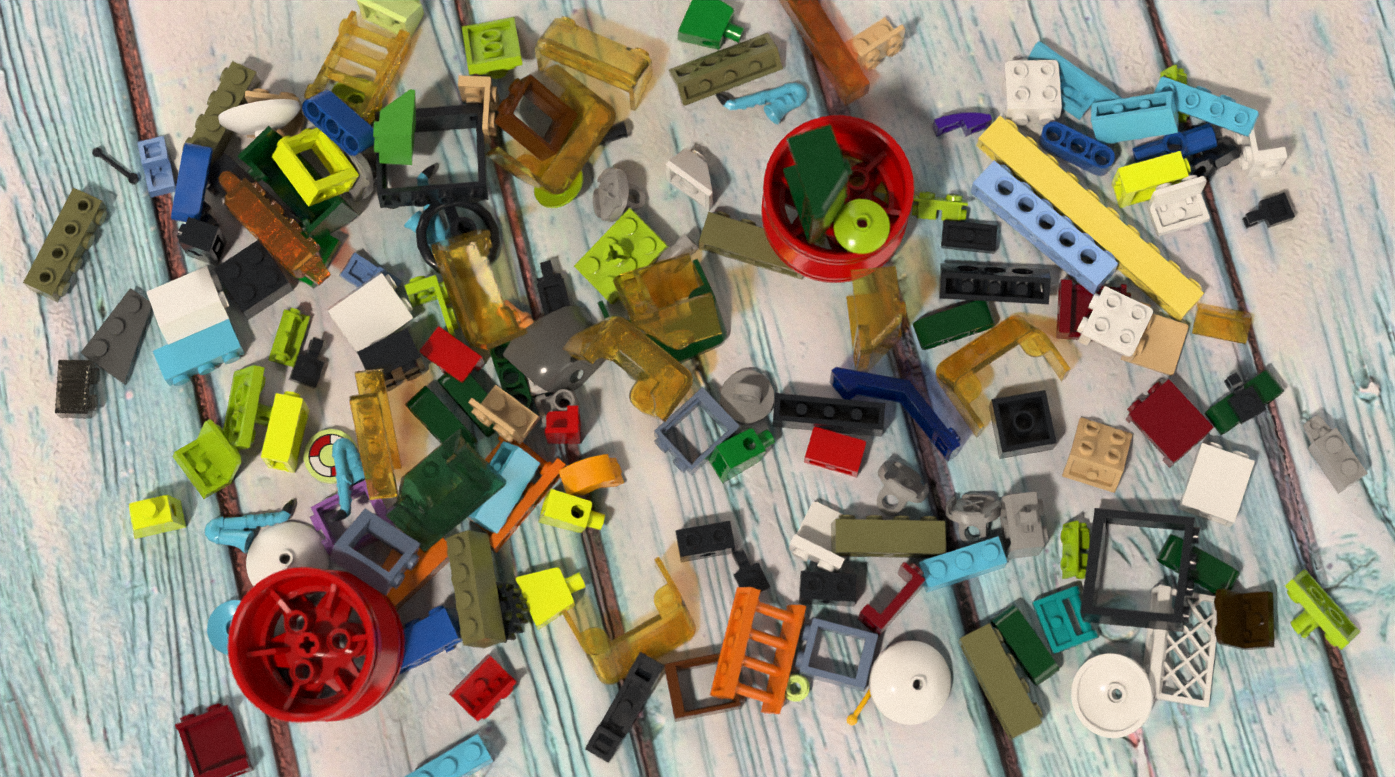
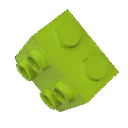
M436 275L427 278L425 276H418L409 280V284L404 286L412 308L438 300L448 332L456 337L454 330L459 327L452 307H446L451 302L444 281L438 283Z
M211 419L204 422L196 440L176 450L172 456L203 499L230 485L241 464L239 451L229 444L222 428L217 424L215 425Z

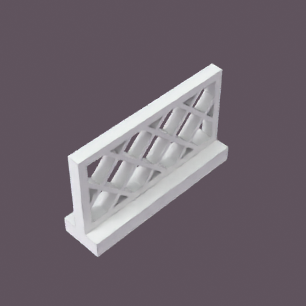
M1164 585L1152 588L1149 612L1174 614V609L1171 606L1172 596H1176L1177 590ZM1193 593V597L1188 596L1187 606L1191 607L1192 613L1200 623L1190 631L1184 624L1185 635L1176 642L1170 637L1168 630L1147 628L1143 669L1150 679L1153 699L1204 708L1209 707L1216 647L1215 626L1217 622L1214 607L1216 596ZM1190 599L1197 600V601L1194 602V603H1192V602L1190 601ZM1202 601L1212 603L1211 615L1205 620L1195 607ZM1203 626L1209 634L1208 642L1201 647L1192 634ZM1187 637L1197 650L1188 658L1184 656L1177 646ZM1173 649L1182 662L1171 670L1165 661V657ZM1198 654L1206 662L1205 669L1199 674L1189 662ZM1185 665L1194 678L1183 686L1174 672ZM1169 676L1179 688L1172 695L1161 693L1163 681ZM1195 681L1203 689L1202 700L1193 699L1186 690ZM1180 693H1182V694L1184 695V697H1180V696H1177V695H1179Z

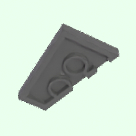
M130 288L81 351L83 356L124 385L127 384L131 365L135 361L141 337L144 335L152 312L150 301Z

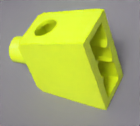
M550 489L544 498L538 523L582 533L586 526L601 530L605 514L592 511L593 502ZM571 511H576L579 514V518L573 517Z
M163 495L129 504L134 539L186 528L182 503L174 497Z
M559 567L515 578L519 589L522 590L523 598H527L526 605L537 630L542 629L575 607L571 594L586 588L579 572L564 579Z

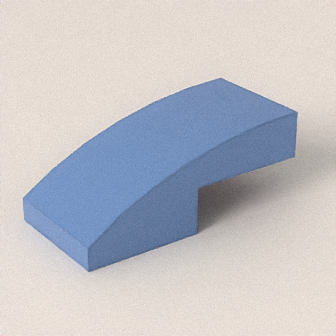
M164 136L137 142L150 197L175 192L176 183Z
M355 252L339 274L341 278L356 287H359L379 272L384 277L389 274L397 285V288L394 290L395 292L402 282L380 266L376 267Z

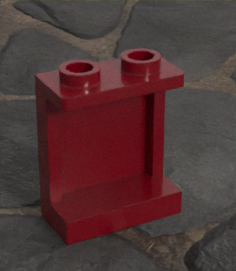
M1061 279L1058 286L1056 339L1079 340L1081 333L1077 332V329L1083 317L1089 319L1093 311L1088 307L1094 295L1082 285L1072 284V280ZM1121 284L1120 287H1108L1131 298V292H1127V284ZM1102 286L1096 293L1101 295L1104 286Z
M1168 379L1163 384L1160 381L1154 384L1147 391L1150 396L1143 402L1140 399L1136 400L1127 409L1129 414L1125 420L1128 423L1131 421L1164 456L1162 461L1171 468L1204 439L1214 427Z
M903 562L900 566L898 575L907 584L881 614L868 603L859 613L858 620L872 633L878 634V638L924 585L925 579L922 577L924 573L913 563L908 565L906 562Z
M222 703L214 704L206 708V713L198 716L196 713L185 715L180 718V723L175 724L194 777H238L253 771L230 706H223Z

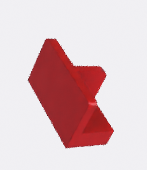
M440 326L436 328L420 349V353L436 364L442 373L447 372L461 383L467 379L473 370L479 372L485 364L482 356Z
M578 405L567 406V411H550L547 413L545 428L547 444H581Z
M814 427L804 463L857 478L866 441Z

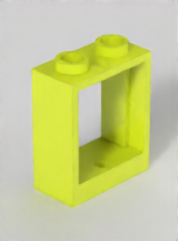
M306 128L295 136L287 135L278 141V147L272 155V158L308 206L350 191L359 176L337 144L318 128ZM312 149L331 175L315 181L296 154Z
M1181 151L1118 168L1111 185L1119 208L1150 200L1153 192L1156 191L1155 188L1159 185L1181 183V180L1188 177V174L1191 173L1190 165L1187 158L1183 159Z
M284 391V395L278 393L275 395L261 453V458L268 468L291 473L296 471L310 412L304 399L300 398L301 395L298 393Z

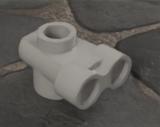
M684 233L675 241L674 245L670 240L665 241L669 247L661 254L656 263L667 274L670 271L676 273L685 265L684 259L691 256L699 248Z
M561 389L554 395L546 397L545 394L533 398L544 428H546V415L548 412L567 411V407L561 408L559 406L562 401L566 400L570 403L569 406L578 405L581 408L574 389Z

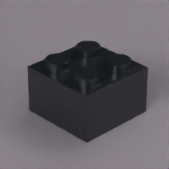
M260 239L214 268L218 278L247 320L293 291L290 283Z
M407 328L357 351L376 393L382 391V393L391 391L397 387L396 383L405 379L407 381L414 380L422 375L421 371L426 370Z
M1046 390L991 399L989 411L999 459L1054 449L1057 442Z

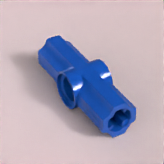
M1208 123L1181 133L1165 135L1163 139L1133 148L1132 153L1135 163L1181 151L1184 159L1187 156L1217 147V141L1213 128ZM1171 145H1179L1181 148L1177 151L1170 150L1168 147Z

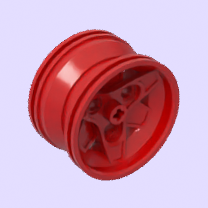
M845 115L823 116L794 128L774 149L764 174L761 215L763 229L771 248L789 268L804 277L820 282H851L874 273L892 258L900 246L906 231L914 197V179L910 163L904 151L892 136L879 126L861 118ZM831 124L841 155L851 156L862 161L851 167L852 174L848 175L847 198L844 200V205L852 200L866 199L877 203L884 209L889 219L890 230L885 243L879 249L867 254H856L846 250L835 237L834 221L823 236H826L830 249L814 245L815 243H808L798 215L791 224L785 206L796 210L783 172L784 168L795 165L787 142L788 137ZM853 177H859L863 180L864 184L856 187L849 180ZM881 182L887 193L888 204L873 195ZM859 220L857 222V225L860 228H865L867 226V222L865 220Z
M296 567L284 569L265 577L253 586L241 600L233 615L228 634L229 663L234 679L242 693L255 707L265 714L288 722L343 721L368 712L385 698L395 684L404 657L403 627L399 614L390 598L350 572L341 570ZM315 592H327L317 606L305 596ZM353 608L363 623L349 622ZM283 614L284 627L287 632L273 638L278 620ZM300 616L303 617L305 622L301 630L297 627V620ZM343 634L348 639L345 648H342L339 643L340 637ZM366 655L360 671L353 659ZM305 665H308L311 670L310 676L307 679L303 675ZM277 667L290 668L292 688L283 680ZM326 684L338 693L328 698L319 699Z

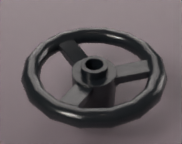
M455 202L450 205H443L441 203L430 204L420 215L416 227L417 248L424 261L439 274L453 279L471 278L485 272L496 259L500 246L499 228L492 214L479 202ZM455 207L468 209L478 215L488 230L489 240L476 236L477 227L475 223L467 217H459ZM444 210L449 223V227L445 232V242L432 253L427 244L426 231L430 220L435 214ZM468 246H472L486 252V255L477 264L468 268H454L441 262L453 249L464 250Z

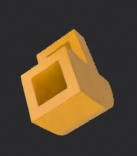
M608 454L586 458L559 470L565 493L573 496H583L598 488L617 487L624 484L622 470L617 459L609 458Z

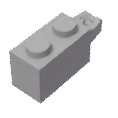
M1319 415L1308 420L1303 425L1311 441V445L1307 449L1338 494L1368 474L1337 428L1332 430Z

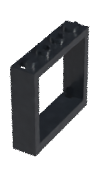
M482 104L417 108L415 133L476 128L479 181L388 188L387 164L379 163V153L376 152L377 196L380 208L396 209L403 206L423 207L434 203L450 205L455 202L476 203L481 200H489L486 142L482 130ZM380 111L375 112V121H379Z
M1095 508L1080 609L1083 622L1184 632V624L1189 623V617L1191 616V607L1187 606L1188 596L1193 597L1194 580H1190L1191 570H1196L1198 554L1194 553V546L1200 543L1201 527H1197L1195 517ZM1108 524L1184 531L1174 614L1096 607Z

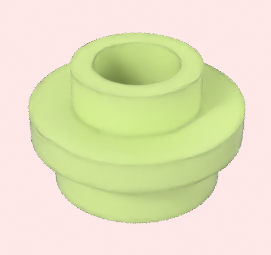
M801 674L789 675L785 697L793 702L802 701L809 693V682ZM793 683H797L801 686V690L798 693H793L790 686Z

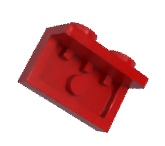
M487 654L449 695L478 722L481 719L487 718L493 712L494 705L501 698L505 699L514 690L513 686L517 681Z

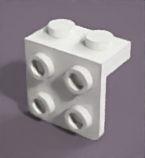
M1056 60L1006 62L1005 83L1007 103L1004 114L1005 120L1010 119L1016 126H1022L1027 123L1046 125L1053 121L1059 122L1062 104L1058 62Z
M1254 128L1249 137L1233 132L1234 143L1239 145L1241 152L1240 157H1238L1239 167L1241 171H1245L1246 178L1260 176V179H1270L1275 177L1287 158L1285 147L1258 151Z
M1191 175L1182 179L1181 183L1175 185L1165 183L1155 188L1156 191L1153 192L1147 209L1157 237L1210 220L1201 195L1207 182L1205 176L1197 178V175Z
M1104 286L1101 295L1095 293L1088 308L1093 311L1089 319L1083 317L1077 329V332L1081 333L1078 342L1088 346L1090 340H1093L1126 357H1130L1135 352L1153 314V310L1134 299Z
M813 502L797 534H794L790 542L789 550L793 551L792 555L803 561L809 559L817 563V567L825 572L839 573L847 557H840L831 552V523L835 519H839V516L843 514L819 502Z

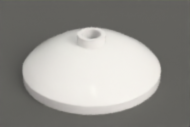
M290 99L258 101L228 109L222 112L218 119L219 123L226 129L242 135H255L256 138L268 126L275 131L286 126L298 114L300 105L298 101Z
M285 521L265 528L255 537L247 553L246 568L252 585L255 586L262 579L275 572L289 568L309 567L329 570L330 559L323 546V539L315 530L298 522ZM284 555L290 556V561L287 564L281 563V557ZM311 593V594H308V595H305V596H306L307 598H310V597L313 596L315 593Z
M914 640L897 642L887 647L874 662L869 679L870 693L878 710L890 720L907 725L923 723L933 718L945 705L951 687L950 671L945 659L934 647ZM918 679L920 686L914 689L913 682Z
M1116 653L1098 655L1085 662L1075 675L1071 691L1072 704L1079 720L1093 733L1108 738L1124 737L1137 731L1148 719L1153 706V689L1148 675L1133 659ZM1117 689H1120L1122 692L1121 698H1118L1115 694Z

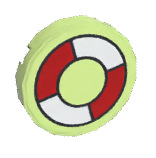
M327 429L319 431L310 438L305 446L303 456L305 467L312 477L321 483H337L335 463L332 457V446L337 439L347 438L357 448L352 438L341 430Z

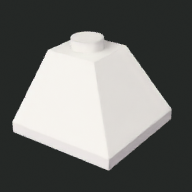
M684 148L667 162L666 180L710 211L713 207V192L708 165L705 162L706 159L696 150L691 152Z

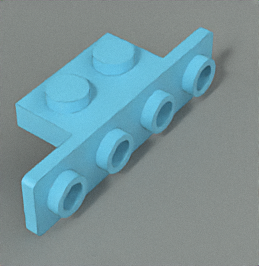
M1038 41L1033 47L1028 60H1056L1058 62L1062 108L1078 120L1090 109L1092 103L1122 99L1042 42Z
M1166 77L1160 78L1154 93L1172 91L1177 111L1249 137L1259 116L1257 110L1235 103L1236 100L1226 95L1219 97L1211 94L1212 92L1204 87L1197 86L1194 88Z

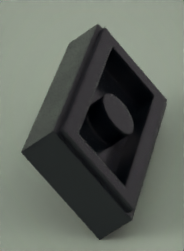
M943 220L941 248L995 254L998 226Z

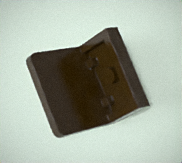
M1224 588L1217 589L1214 607L1217 622L1215 636L1218 644L1241 650L1275 648L1273 592L1239 593Z

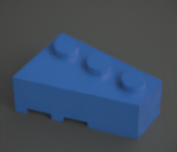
M441 605L428 612L429 616L425 619L417 618L405 624L406 629L403 630L405 642L404 657L399 675L431 661L430 658L445 650L447 653L454 650V645L462 642L459 616L456 608H444Z

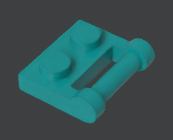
M1079 586L1068 588L1032 602L1052 655L1099 638L1096 629L1093 630L1091 623L1083 622L1080 609L1082 601L1079 596L1081 594ZM1069 599L1083 634L1076 636L1062 602L1063 600Z

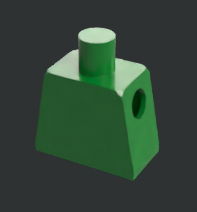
M691 0L678 29V40L718 50L721 48L725 38L739 43L745 28L732 23L734 9L723 1Z
M750 428L717 445L708 461L721 482L725 483L760 462L766 452V448L773 445L775 441L768 429L756 434L754 429Z

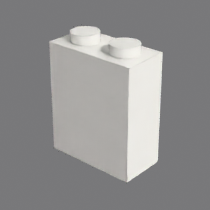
M207 266L147 291L159 328L168 345L229 319L225 308L230 305L224 292L219 293V290L223 289L217 274L211 275Z
M377 273L326 309L356 353L383 340L413 319L410 314L413 310L412 306L404 296L401 299L394 291L397 285L389 274L384 277L382 273Z
M1202 443L1198 447L1178 509L1231 527L1235 523L1255 461L1248 459L1249 456L1243 452L1233 451V453L1222 450L1223 447L1217 443Z

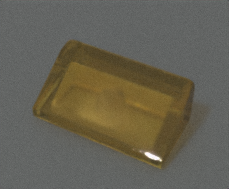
M1197 303L1192 334L1246 344L1252 317L1248 312Z

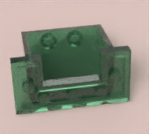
M460 428L401 477L397 502L386 510V516L406 535L421 544L420 549L426 552L506 485V480L477 452L473 439Z

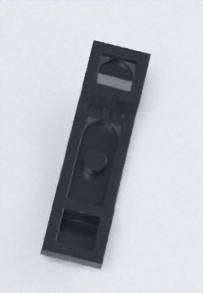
M643 652L639 653L627 674V678L601 723L594 731L585 750L607 763L611 761L648 699L665 665Z

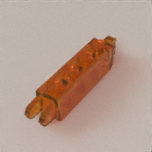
M230 171L221 173L218 179L222 188L227 193L225 195V205L229 208V212L294 278L306 276L318 286L329 278L331 274L323 264L318 252L321 249L320 246L311 237L306 239L300 233L302 228L294 219L291 218L288 221L282 215L284 210L275 200L269 202L264 197L266 192L256 181L251 184L246 178L240 181Z

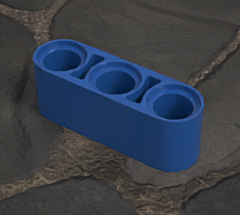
M324 90L303 102L302 109L305 117L350 156L358 155L374 145L375 138L373 137L372 126L333 92Z
M1056 121L1049 122L1043 127L1039 142L1045 151L1097 176H1104L1111 170L1115 154L1110 147ZM1055 133L1058 135L1059 140L1050 141L1046 134ZM1074 144L1080 145L1084 152L1075 153L1071 150L1070 146ZM1102 156L1106 158L1108 164L1099 165L1096 163L1095 157Z
M185 142L171 220L186 222L188 217L200 221L213 148Z

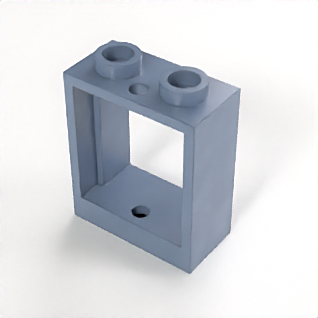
M702 387L654 430V436L657 438L654 442L662 452L666 453L669 451L675 458L673 463L682 473L687 470L692 476L710 459L717 445L736 436L740 432V426ZM700 405L725 433L691 463L666 435Z
M365 508L335 543L330 560L386 596L392 587L397 589L405 578L404 572L407 569L411 571L420 559L417 553L421 544ZM367 532L403 555L389 572L353 549Z
M813 618L812 624H806L802 640L807 641L805 652L799 650L795 667L800 668L799 674L804 677L864 692L878 634ZM817 629L865 641L855 679L808 667Z

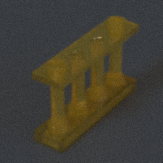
M351 10L347 19H342L338 29L339 35L313 84H308L304 98L307 100L324 91L329 79L365 92V99L362 103L359 102L358 104L340 97L338 98L371 125L375 112L380 108L411 47L410 33L400 29L396 38L392 37L391 39L357 26L356 12ZM353 35L386 48L388 54L385 60L381 59L379 61L346 48ZM342 57L376 70L377 75L374 81L366 82L335 70Z
M383 368L355 371L359 395L350 396L349 402L369 500L397 497L398 489L394 470L402 469Z

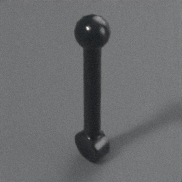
M95 147L92 150L94 157H100L126 176L130 184L135 185L139 182L137 174H130L103 154L101 148Z

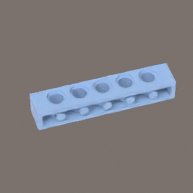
M993 161L973 182L970 193L1093 295L1115 273L1118 263L1112 253L1099 248L1095 244L1094 239L1089 234L1081 233L1076 229L1074 223L1068 217L1059 215L1048 200L1040 199L1033 193L1032 188L1026 182L1018 181L1007 166L999 165L996 161ZM1006 188L1011 194L1002 195L998 190ZM1026 205L1030 207L1031 211L1023 212L1019 209V206ZM1047 222L1052 228L1043 229L1039 223ZM1067 239L1073 245L1070 247L1063 246L1060 240ZM1081 257H1090L1094 263L1086 264L1082 262Z

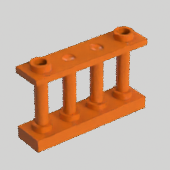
M501 436L498 438L500 442L461 488L458 491L454 489L446 497L444 509L449 515L456 508L461 511L466 503L464 499L475 488L502 442H507ZM514 440L511 444L520 447L540 462L538 469L541 471L542 477L536 484L533 482L527 484L522 493L524 498L518 505L515 504L507 517L505 525L499 530L498 534L480 527L488 534L490 548L495 553L501 549L550 489L561 478L559 470L567 467L559 458L554 463L545 461L525 443L522 442L520 445Z
M737 587L710 696L719 699H734V695L737 693L763 702L762 713L780 714L785 703V691L800 630L805 622L806 606L787 605L786 610L760 602L759 595L761 590L753 587ZM755 612L783 621L780 636L777 637L752 628ZM748 639L775 647L776 652L773 664L747 656L745 651ZM744 666L770 675L766 691L739 683L741 667Z

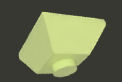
M357 0L363 19L409 41L424 15L423 7L419 0Z

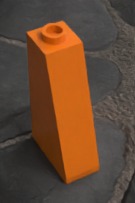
M418 511L412 515L403 533L421 544L417 553L420 559L413 570L407 569L404 572L405 578L397 589L392 587L387 593L397 611L450 562L447 555L446 540ZM392 549L382 568L389 572L403 555Z

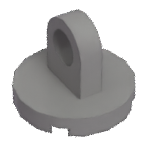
M341 150L359 174L350 191L342 193V196L347 199L352 198L354 202H358L369 197L373 191V183L377 180L376 155L371 153L362 155L359 153L358 155L350 156L344 150ZM369 164L373 166L375 172H372Z
M610 167L600 174L597 182H600L599 188H595L593 192V208L596 216L601 218V220L614 222L629 208L636 212L644 206L645 195L638 186L628 183L627 175L623 170ZM629 194L635 199V204L628 199Z
M752 370L739 371L732 374L724 382L720 392L721 406L736 423L754 425L771 413L774 405V390L770 381L764 375Z
M887 460L878 470V476L884 485L879 491L877 506L880 511L887 515L899 513L907 501L922 503L930 493L928 485L925 484L923 486L920 482L922 480L920 475L900 462L894 461L893 464H890V460ZM886 495H893L898 499V503L890 506L884 502L883 498Z
M985 494L962 495L960 500L952 497L946 502V516L950 520L959 523L961 540L967 545H973L986 539L988 535V522L994 521L1001 516V502L999 500L994 502V497ZM967 527H977L981 535L978 537L971 536L967 532Z

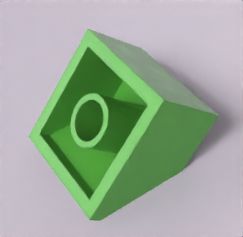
M408 90L380 110L379 121H374V152L379 153V163L412 165L416 127L415 90Z

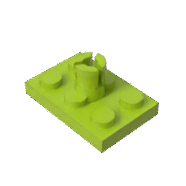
M514 17L462 27L469 75L487 74L491 79H499L506 76L508 70L523 65Z
M629 208L574 267L610 304H614L669 246L632 208Z
M257 365L234 371L223 432L229 444L238 451L250 448L256 435L255 429H253L254 424L268 427L273 406H267L258 402L260 392L265 386L266 378L263 376L265 368Z
M1306 569L1302 570L1285 585L1291 600L1296 604L1300 603L1304 608L1303 612L1290 622L1292 628L1302 638H1307L1312 631L1321 627L1326 632L1324 635L1328 642L1342 650L1361 632Z

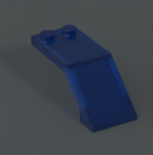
M835 367L831 370L829 383L842 399L851 400L855 396L860 395L901 403L947 462L957 456L961 446L959 435L952 427L948 429L909 380Z

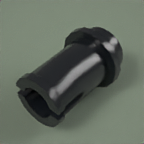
M623 121L603 128L598 126L596 130L592 131L596 146L606 147V143L628 137Z

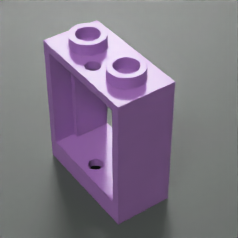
M371 477L349 488L352 500L367 494L377 516L395 527ZM338 494L311 507L314 515L310 516V519L316 531L322 529L326 539L322 540V543L328 555L332 554L336 540L323 515L340 507ZM368 533L362 537L353 549L357 551L378 539Z

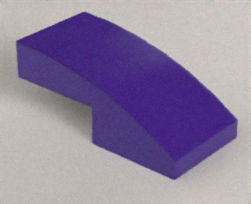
M974 112L951 114L934 119L932 128L936 137L962 128L965 137L989 128L992 117L990 114Z

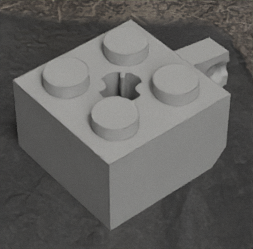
M1036 491L1003 496L1000 501V522L1006 559L1039 556L1045 547V543L1048 542L1046 526H1041V515H1044L1042 499H1037Z

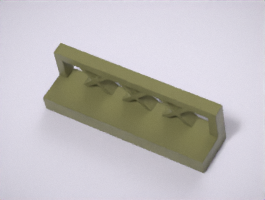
M765 33L671 68L669 73L677 87L683 106L782 70L783 67L777 46L770 35ZM685 73H690L685 76L679 77L680 75H683Z

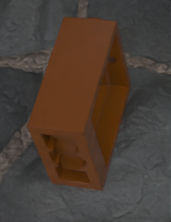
M531 74L522 79H515L508 88L510 92L508 97L497 108L499 113L494 122L540 161H544L558 153L578 114ZM523 95L553 120L543 138L513 114Z
M720 653L664 664L675 722L741 709L740 702L745 701V696L735 693L732 702L684 710L677 672L718 664Z

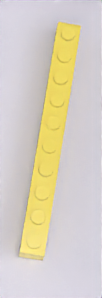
M999 116L978 138L976 146L999 165L1007 166L1018 181L1026 182L1032 188L1035 195L1040 199L1048 200L1059 215L1068 217L1074 223V227L1081 233L1089 234L1099 248L1112 253L1118 263L1116 269L1173 319L1180 322L1200 301L1204 293L1201 291L1202 288L1198 282L1192 278L1187 279L1180 273L1181 269L1176 263L1171 260H1165L1160 255V250L1154 244L1146 243L1139 237L1140 233L1133 226H1126L1119 219L1120 216L1114 209L1103 206L1099 202V197L1090 189L1085 190L1078 184L1079 180L1075 175L1068 171L1064 172L1058 166L1059 163L1050 154L1045 155L1038 149V144L1031 137L1027 136L1025 138L1018 132V127L1010 119L1005 120Z

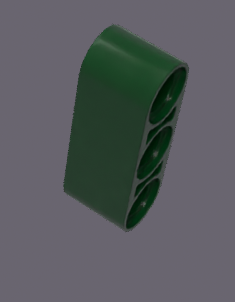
M977 300L919 319L913 323L922 350L932 349L989 330L996 325L988 301Z
M505 338L496 339L490 346V355L501 388L515 399H526L527 405L525 407L532 411L533 403L523 373L506 358L501 359L496 356L498 349L507 348L511 341ZM509 373H516L519 376L518 380L513 384L504 381L505 376Z
M1269 369L1243 385L1245 390L1253 386L1264 406L1284 392V389ZM1232 394L1219 401L1204 413L1220 436L1240 424L1227 402L1228 399L1233 397Z
M447 372L437 379L443 389L487 438L496 432L493 429V424L487 427L471 413L473 407L468 403L470 399L473 398L481 404L488 395L471 375L463 383Z
M424 386L405 403L410 412L457 461L478 443L472 433L427 386Z
M1170 534L1156 557L1159 563L1178 574L1183 539ZM1194 546V553L1198 554L1196 570H1191L1190 580H1194L1195 584L1215 595L1217 589L1232 590L1240 576L1239 571Z
M1014 604L990 619L993 628L999 630L1004 644L1035 686L1040 685L1060 671L1049 651Z

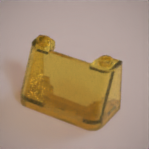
M620 316L608 317L574 334L563 347V350L573 358L586 360L591 364L599 358H605L616 363L637 380L629 392V399L633 406L643 414L663 422L667 421L693 383L692 374L686 367L628 320Z

